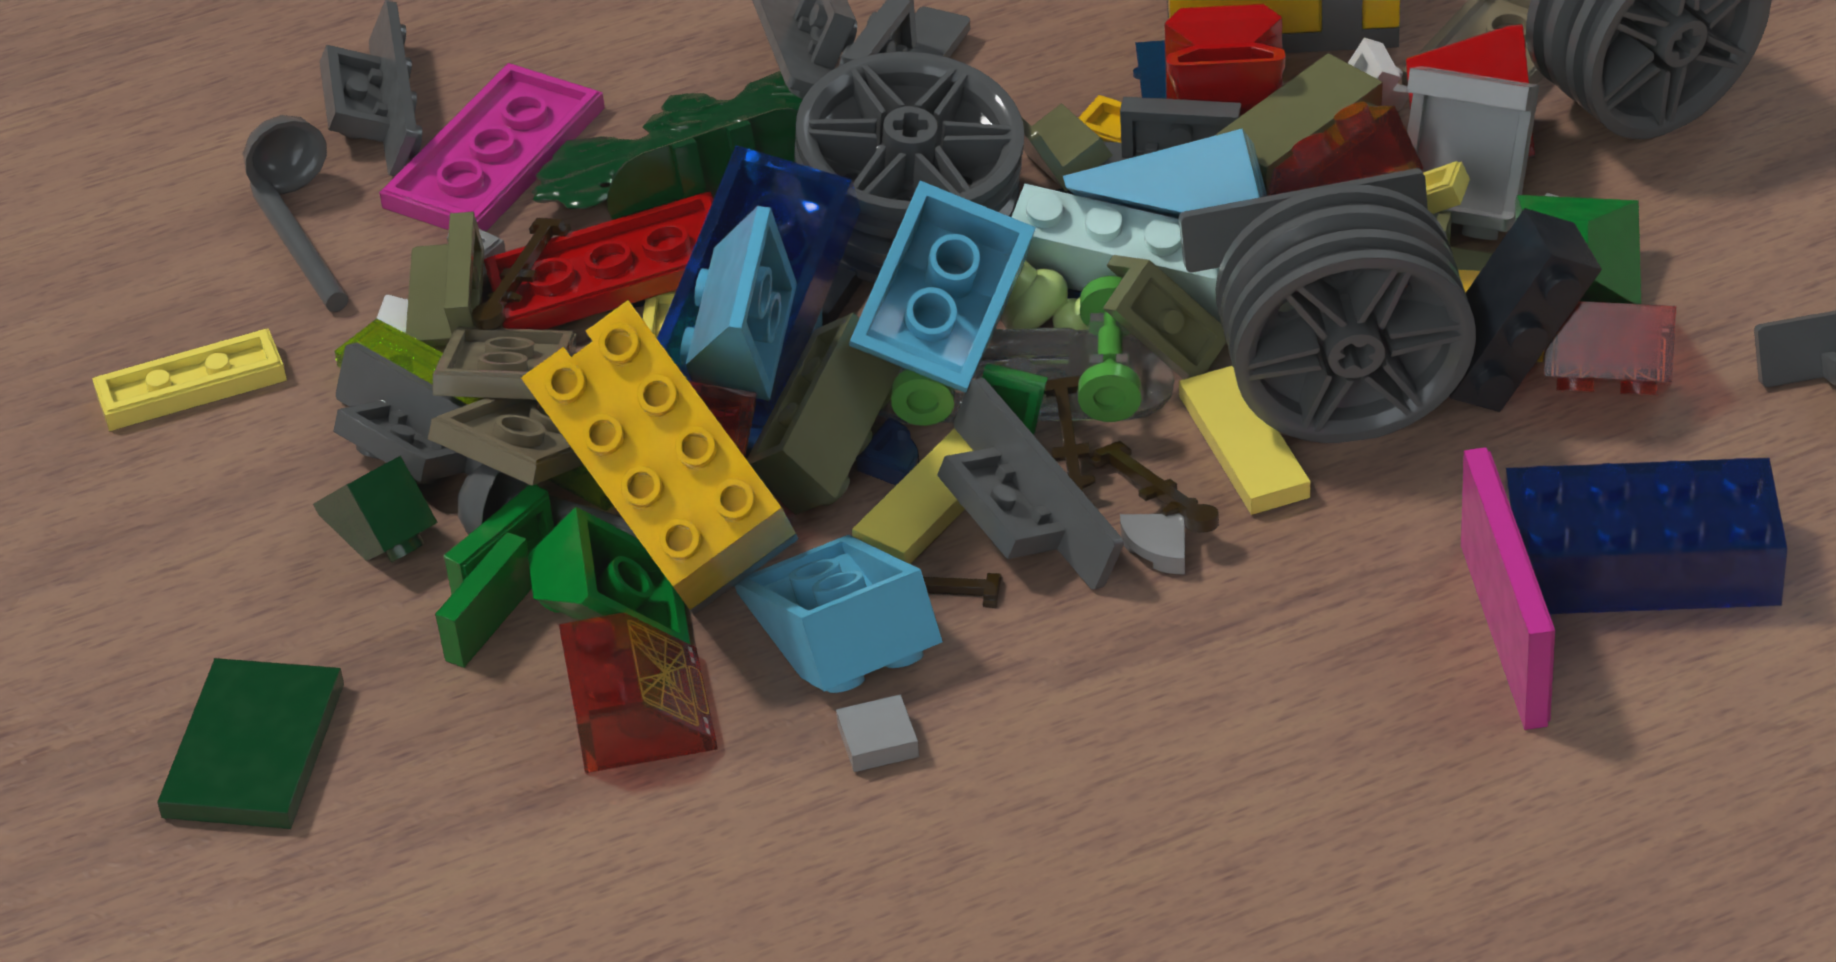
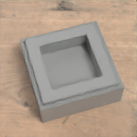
M901 694L836 709L837 725L854 772L919 757L918 740Z

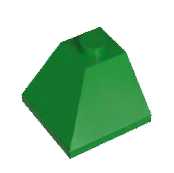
M1532 195L1516 196L1515 221L1524 208L1575 223L1602 268L1573 311L1640 314L1639 200Z
M575 507L528 554L533 599L539 601L546 609L555 613L561 612L585 625L629 639L630 634L627 620H632L662 635L659 636L647 630L664 640V637H667L679 643L683 647L684 654L689 650L688 646L691 647L684 601L638 538ZM629 622V623H631V624H634V625H636V626H638V627L644 629L643 627H641V626H639V625H637V624H635V623H633V622ZM629 624L635 632L648 637L645 631ZM631 631L633 640L638 642L641 640L644 644L651 645L649 639L638 634L636 636ZM649 634L650 639L665 646L664 640ZM667 639V641L679 646L678 644ZM652 641L654 647L665 650V647ZM667 642L666 647L679 653L682 651V649Z

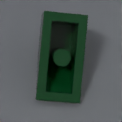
M401 455L313 504L318 515L366 561L386 552L391 562L405 556L425 544L419 533L438 523Z

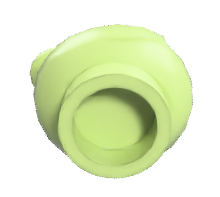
M1025 260L1001 316V322L1005 328L1014 334L1031 337L1038 327L1052 317L1054 329L1066 340L1076 341L1083 339L1092 331L1081 319L1080 297L1077 299L1067 298L1068 285L1064 277L1054 269H1035Z

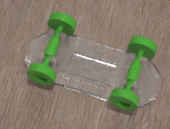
M1104 276L1094 279L1083 288L1080 295V316L1083 323L1088 327L1087 330H1075L1073 328L995 329L972 379L982 378L986 363L1048 377V380L1081 375L1077 393L1068 394L1072 421L1098 420L1117 422L1148 417L1161 410L1172 397L1174 388L1172 369L1103 309L1123 279L1117 276ZM901 367L892 385L891 400L879 411L878 415L885 419L893 418L906 425L927 426L937 423H954L965 393ZM1044 394L1038 421H1059L1056 396L1046 398V394Z

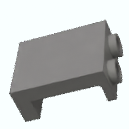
M1424 66L1410 68L1406 92L1413 93L1401 171L1418 168L1422 172H1426L1455 161H1462L1470 178L1461 205L1444 211L1452 212L1451 223L1463 225L1462 235L1479 239L1497 240L1498 232L1509 231L1515 222V200L1517 195H1522L1540 85ZM1439 212L1433 214L1436 219Z

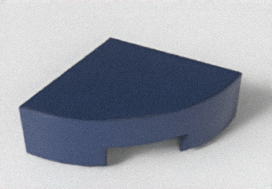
M890 417L875 432L866 449L856 457L857 471L895 486L919 463L918 449L911 439L910 431L902 423Z

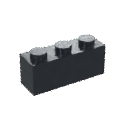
M1524 208L1466 291L1475 322L1476 342L1470 365L1458 386L1449 395L1450 399L1501 412L1599 275L1602 268L1575 223Z

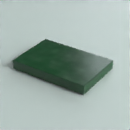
M214 658L157 801L161 818L291 829L344 686L341 668Z

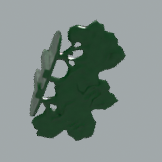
M781 71L748 83L743 91L730 100H717L705 93L670 95L661 106L663 112L652 115L642 128L648 134L640 139L630 140L600 136L567 140L553 154V159L544 164L540 172L535 175L542 183L531 192L534 195L532 200L537 203L559 201L568 209L584 210L595 207L607 199V209L612 220L701 193L711 192L720 217L742 210L745 214L751 213L757 206L767 207L766 201L793 192L796 119L803 99L789 91ZM610 183V186L607 188L600 187L602 184Z

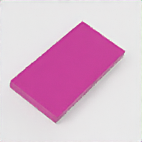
M507 63L379 192L382 208L449 230L450 213L474 212L478 228L486 232L537 179L535 175L540 172L544 164L553 159V154L567 140L576 139L605 108L603 92Z
M1487 447L1464 450L1461 548L1524 730L1548 727V722L1551 719L1555 628L1491 452H1488Z

